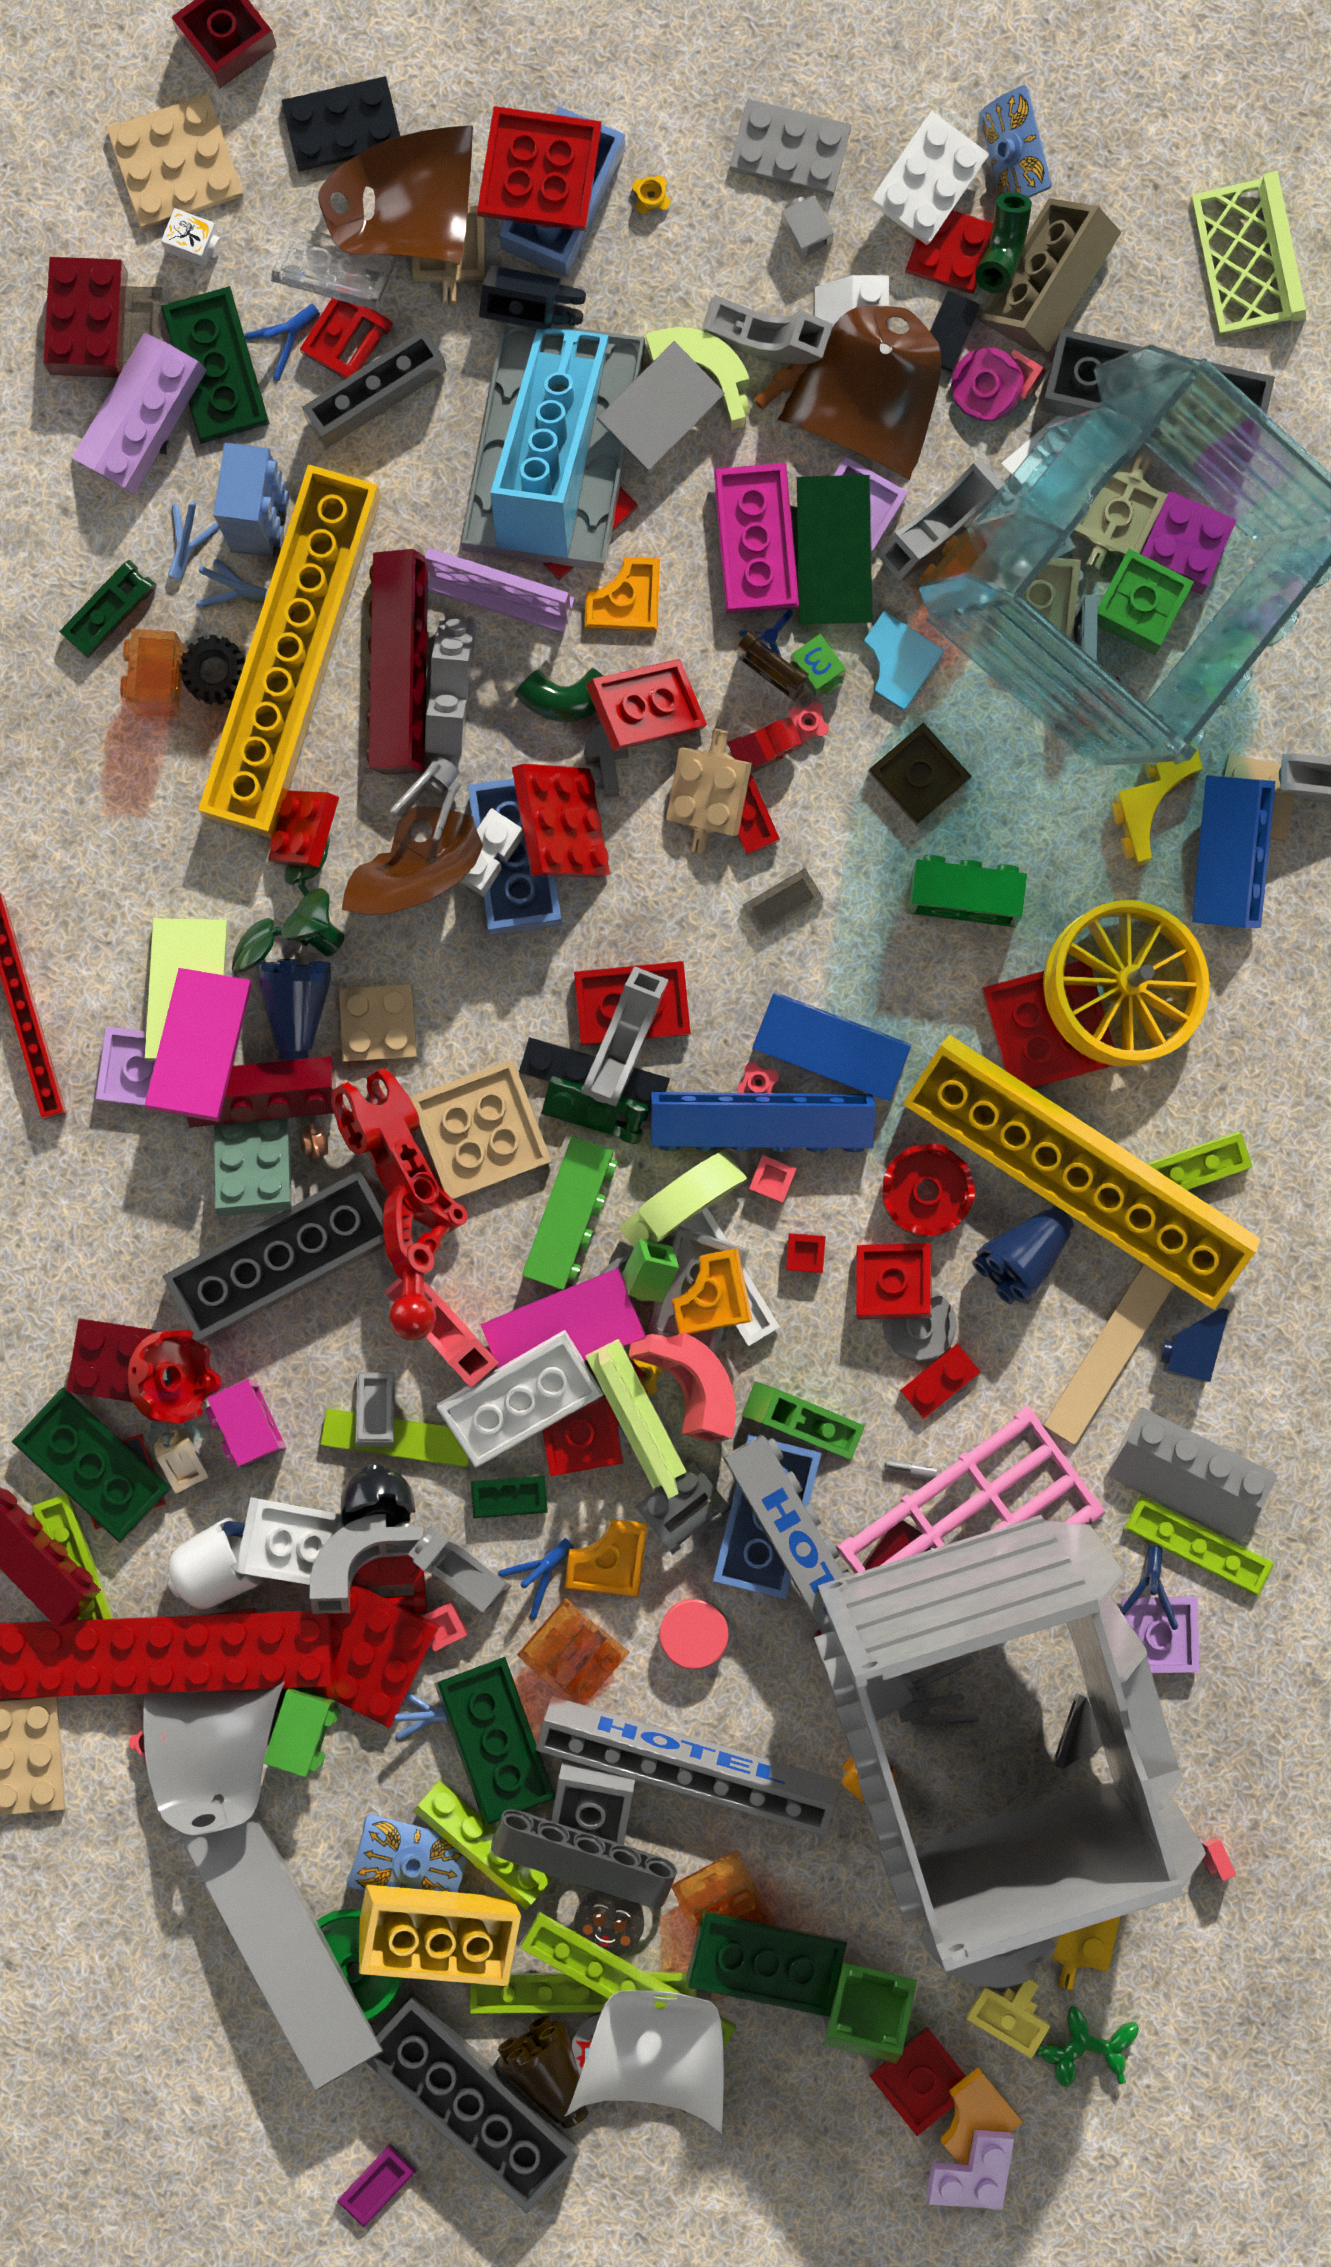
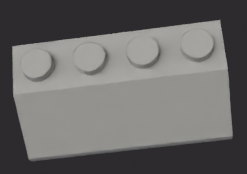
M1138 1408L1106 1473L1107 1476L1239 1542L1263 1508L1278 1477V1474L1145 1408Z

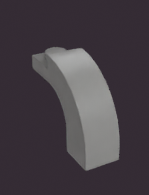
M715 295L711 298L701 331L729 343V347L736 351L773 362L809 364L822 359L833 324L801 310L794 315L786 317L767 315Z
M376 1514L357 1519L339 1529L323 1545L312 1567L310 1576L312 1614L350 1613V1588L358 1570L366 1563L377 1558L408 1555L424 1535L423 1526L401 1523L395 1527H387L386 1514Z
M433 1525L428 1528L408 1553L414 1559L413 1562L422 1570L441 1579L484 1614H489L512 1586L470 1551Z
M925 1924L920 1940L933 1959L944 1968L929 1928ZM1059 1936L947 1972L965 1982L983 1987L998 1988L1017 1985L1033 1978L1036 1967L1034 1960L1039 1963L1049 1958L1056 1951L1055 1948Z

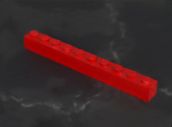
M0 893V977L41 1118L47 1120L67 1114L6 900L4 895Z

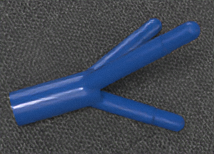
M312 303L286 323L245 334V339L251 340L260 337L269 339L288 332L273 376L275 381H279L297 332L320 316L318 309Z
M566 1538L542 1559L502 1569L498 1572L500 1577H505L535 1569L521 1582L522 1588H527L542 1575L531 1609V1619L537 1618L552 1569L569 1555V1549H575Z

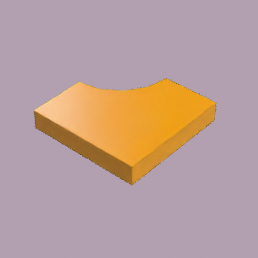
M624 557L621 570L611 583L601 589L586 591L585 629L657 632L660 558Z
M738 1248L699 1256L700 1271L694 1285L684 1295L672 1299L678 1333L692 1334L752 1322L753 1318Z
M610 1519L606 1533L596 1543L585 1548L569 1549L565 1588L639 1597L648 1523Z
M977 2067L949 2090L954 2100L955 2116L949 2130L940 2140L959 2164L968 2165L974 2130L1012 2132L1023 2121L981 2069Z

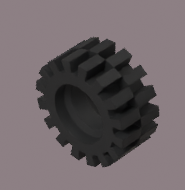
M209 635L210 639H204L202 636L197 638L198 643L195 645L191 642L187 646L189 651L187 653L183 652L181 656L183 661L182 664H179V671L182 674L181 679L189 693L197 700L204 701L205 704L212 705V703H217L220 705L224 704L225 700L229 699L232 701L245 663L244 656L234 642H229L228 638L222 636L219 639L216 635ZM217 657L227 663V675L219 683H208L201 678V666L207 659Z

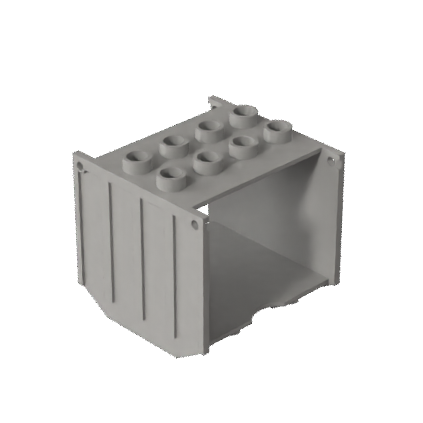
M1042 1515L818 1585L832 1632L816 1636L814 1640L827 1681L830 1683L838 1707L836 1711L859 1775V1786L881 1847L879 1850L893 1894L895 1893L904 1923L924 1916L945 1972L1184 1896L1182 1888L1206 1855L1202 1844L1172 1797L1184 1778L1178 1766L1146 1656L1147 1650L1114 1600L1108 1598L1125 1578L1124 1572L1091 1525L1047 1521L1043 1519ZM1067 1623L1080 1661L1087 1695L1113 1781L922 1841V1845L914 1847L865 1686H868V1682L883 1678V1680H887Z

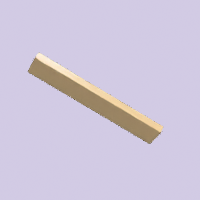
M1145 1264L1141 1266L1042 1426L1072 1445L1077 1443L1175 1285L1174 1283Z

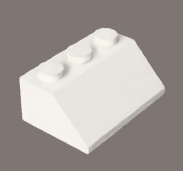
M852 275L815 287V317L830 322L833 326L841 316L856 307L889 306V275ZM889 319L887 320V323H886V325H887L888 328H889ZM883 343L880 344V351L883 354H888L889 346Z

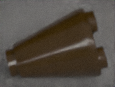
M543 2016L529 2026V2032L518 2038H509L500 2044L497 2049L501 2055L498 2060L499 2066L555 2122L560 2123L563 2128H571L582 2122L587 2117L589 2111L585 2105L565 2116L573 2099L580 2075L566 2027L561 2022H551L548 2016Z

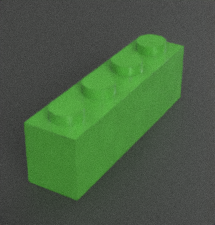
M571 1136L522 1273L524 1278L561 1291L566 1289L567 1284L575 1285L581 1265L575 1264L579 1250L587 1251L593 1235V1230L587 1229L591 1216L599 1217L606 1196L600 1194L604 1180L612 1181L618 1161L612 1159L614 1155L613 1150Z

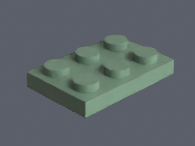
M289 1118L214 1125L215 1209L217 1216L292 1210Z

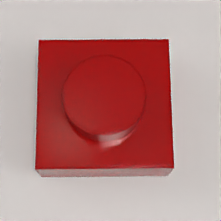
M789 1233L786 1271L823 1274L826 1236Z

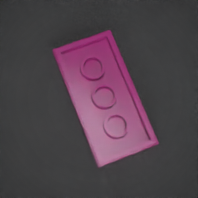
M786 463L714 469L726 614L799 608Z
M178 968L145 1101L146 1109L219 1122L252 988L251 980Z
M619 1268L480 1324L491 1353L499 1362L497 1368L566 1330L585 1362H587V1354L617 1339L620 1340L624 1347L632 1342L646 1338L631 1297L627 1293Z

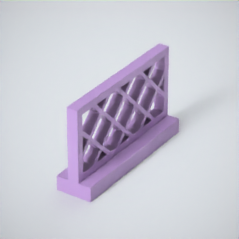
M432 548L427 549L425 561L429 572L428 591L561 634L565 633L575 603V598L569 596V592Z

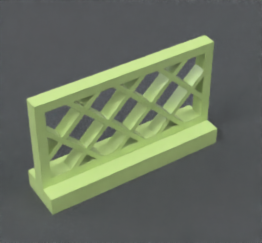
M1278 171L1263 174L1261 179L1192 195L1220 335L1288 320L1292 322L1306 320V307ZM1258 190L1260 203L1252 214L1236 205L1243 193ZM1234 196L1231 201L1226 199V197ZM1217 200L1227 207L1218 221L1214 222L1203 215L1201 203ZM1231 210L1248 219L1238 236L1221 226ZM1261 210L1263 213L1264 221L1257 218ZM1205 223L1212 227L1208 235ZM1253 223L1266 230L1267 238L1260 248L1243 239ZM1217 231L1234 241L1224 257L1210 249L1209 242ZM1239 244L1255 254L1245 270L1228 260ZM1268 245L1271 256L1264 252ZM1260 257L1271 263L1274 267V272L1267 283L1250 274ZM1212 258L1220 262L1215 270ZM1224 265L1241 275L1231 291L1217 284L1216 277ZM1245 279L1262 288L1252 305L1235 295ZM1275 279L1277 282L1278 290L1271 287ZM1219 292L1226 296L1222 304ZM1269 292L1280 299L1282 312L1267 315L1259 310L1257 306L1265 294ZM1231 300L1248 310L1241 321L1225 324L1223 311ZM1253 313L1258 316L1256 318L1249 319Z
M617 1339L587 1354L586 1359L651 1486L654 1489L662 1485L668 1499L679 1494L675 1478L686 1473V1469L622 1343Z

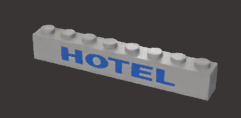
M760 1435L722 1458L783 1566L790 1575L821 1633L832 1632L818 1585L851 1574L848 1569L841 1572L835 1561L840 1556L830 1537L823 1539L816 1526L821 1524V1521L812 1505L804 1506L799 1498L798 1493L803 1491L796 1476L792 1471L786 1474L779 1460L783 1459L784 1456L773 1438L767 1441L764 1435ZM907 1673L887 1680H883V1678L868 1682V1686H865L876 1722L914 1700L909 1691L915 1687Z
M551 1696L536 1746V1751L823 1836L826 1835L832 1817L839 1786V1780Z

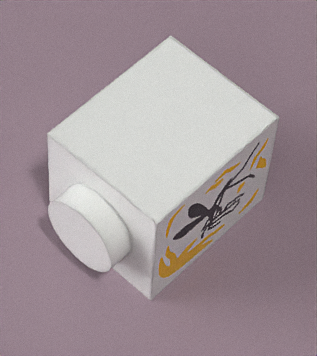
M174 208L161 242L165 252L206 267L209 257L215 258L221 245V238L218 237L219 233L215 223Z

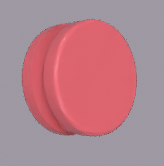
M687 1599L675 1604L667 1611L660 1625L659 1637L664 1653L673 1663L682 1668L696 1670L712 1665L723 1655L728 1644L729 1632L727 1622L717 1607L701 1599Z

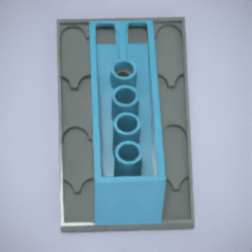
M506 322L502 323L462 537L463 551L482 552L483 554L510 558L517 557V559L545 563L553 562V564L579 568L587 567L588 569L604 571L615 519L614 514L626 450L596 418L641 374L645 337L552 325L551 328L542 330Z

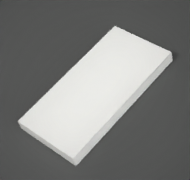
M566 1330L484 1376L472 1388L467 1386L437 1403V1409L476 1469L604 1394L601 1386Z

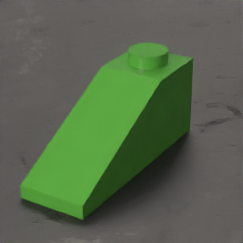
M756 1381L741 1415L850 1460L853 1458L865 1425Z

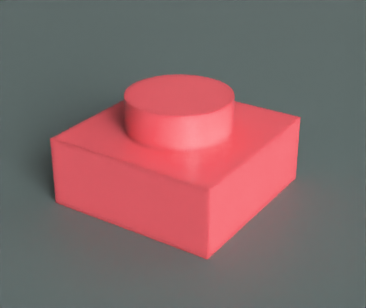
M1014 349L1010 355L1020 365L1024 377L1023 394L1021 397L1027 401L1047 369Z
M762 1155L749 1190L783 1204L797 1168Z
M453 1600L421 1615V1617L440 1626L431 1644L434 1652L469 1634Z
M1215 1837L1203 1842L1206 1855L1202 1861L1209 1875L1211 1876L1216 1873L1217 1877L1222 1881L1236 1876L1221 1840Z

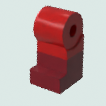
M791 718L778 720L749 735L727 742L734 759L752 763L750 773L784 758L783 756L803 746Z

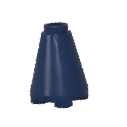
M286 958L277 959V962H259L258 980L274 1045L279 1050V1058L287 1060L307 1059L308 1050H311L314 1044L331 981V962L310 961L309 965L299 964L298 959Z
M1053 1206L1050 1210L1045 1209L985 1243L976 1252L977 1257L972 1261V1265L978 1273L984 1277H989L998 1286L995 1289L996 1293L1004 1302L1012 1304L1016 1300L1020 1303L1028 1304L1037 1296L1071 1236L1070 1230L1074 1227V1223L1070 1216L1057 1206Z

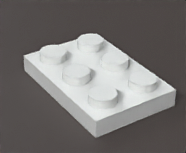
M931 111L873 194L869 203L927 245L931 242L989 156V153Z
M250 1497L235 1572L310 1585L312 1567L319 1551L333 1534L344 1527L341 1514Z

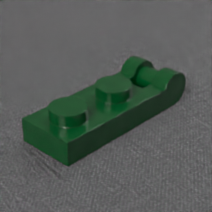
M127 560L59 632L86 658H89L130 613L156 589L157 584L150 577L144 578L138 572V567L131 560ZM127 582L134 587L128 595L120 589Z
M554 1076L551 1077L541 1114L619 1137L622 1141L630 1144L640 1143L643 1130L640 1127L642 1121L647 1119L649 1107L646 1104L620 1097L615 1107L608 1103L598 1102L592 1097L581 1093L584 1085ZM618 1112L626 1114L628 1117L627 1123L616 1120Z

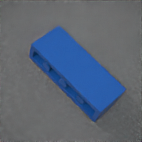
M1206 775L1192 922L1239 928H1261L1276 781Z
M774 992L752 1049L890 1102L909 1054L911 1044Z

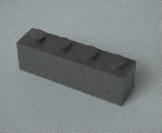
M422 329L302 406L305 418L326 449L445 373L447 370L444 357L426 330Z

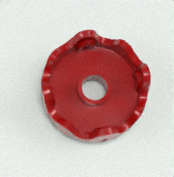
M928 1143L909 1147L893 1159L884 1174L881 1195L888 1216L898 1227L915 1236L933 1237L953 1230L965 1219L974 1203L975 1188L971 1170L964 1160L945 1145ZM928 1180L937 1186L938 1194L934 1200L923 1201L919 1198L917 1186L920 1182Z
M171 1330L150 1334L139 1343L130 1358L127 1373L129 1393L139 1412L151 1421L160 1424H183L186 1421L195 1419L204 1412L201 1408L204 1399L208 1395L217 1392L221 1386L220 1376L213 1372L210 1367V1349L192 1338L193 1331ZM166 1368L171 1372L168 1387L163 1381V1374Z

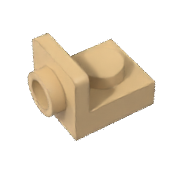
M187 1428L180 1431H168L153 1444L156 1459L175 1494L209 1478L208 1471L191 1441Z

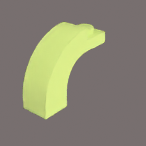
M685 327L666 328L646 334V346L651 363L675 341L725 393L722 396V401L731 430L745 426V415L750 414V408L745 392L739 394L738 391L749 388L750 378L738 355L725 342L707 332Z
M725 1149L701 1162L670 1183L637 1209L638 1211L618 1228L633 1248L638 1239L660 1243L693 1216L725 1198L747 1180V1177Z

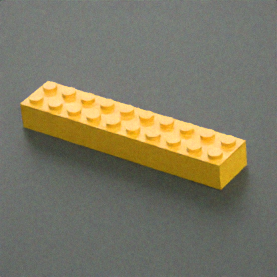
M308 464L198 807V811L203 818L268 838H272L281 815L280 808L287 795L379 506L381 494L377 484Z
M950 1034L940 1045L903 1102L904 1106L1213 1310L1216 1309L1257 1250L1260 1242L1259 1237Z

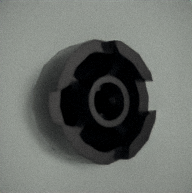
M370 1465L363 1468L361 1472L355 1474L345 1484L341 1493L340 1511L344 1526L366 1516L386 1514L387 1527H395L397 1524L409 1523L411 1521L410 1514L416 1512L411 1486L401 1474L386 1469L381 1465Z

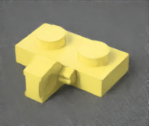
M1034 1979L1018 1984L1015 1991L1007 1987L1003 1995L991 1987H983L966 2015V2020L1031 2059L1051 2027L1049 2022L1034 2014L1037 2004L1033 2003L1031 1999L1039 1987L1038 1982Z

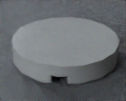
M932 1290V1318L884 1319L883 1329L885 1339L894 1352L904 1359L922 1362L933 1360L946 1352L954 1341L957 1322L955 1312L948 1301Z

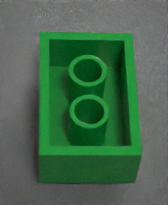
M924 855L923 860L916 859L911 875L907 914L1016 928L1022 918L1027 873L1019 872V867L1000 864L997 865V869L982 868V862L975 860H960V865L945 863V857L937 855Z

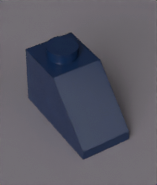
M1224 1308L1217 1309L1172 1335L1171 1341L1165 1340L1159 1357V1362L1165 1363L1163 1371L1205 1383L1211 1382L1229 1310Z

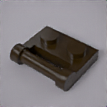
M750 629L738 645L737 658L795 702L804 690V683L809 673L801 667L797 670L759 641L760 636Z

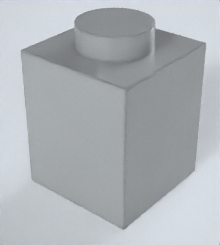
M815 195L807 199L798 197L786 204L785 209L782 210L781 223L800 259L833 244L834 231Z

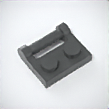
M694 1460L685 1466L686 1473L675 1478L679 1494L668 1499L661 1485L635 1506L672 1555L680 1550V1544L719 1513L724 1515L731 1508ZM706 1500H711L708 1504L702 1507L699 1511H697L694 1515H692L674 1531H672L671 1533L669 1532V1530L672 1527H674L682 1519L688 1516Z

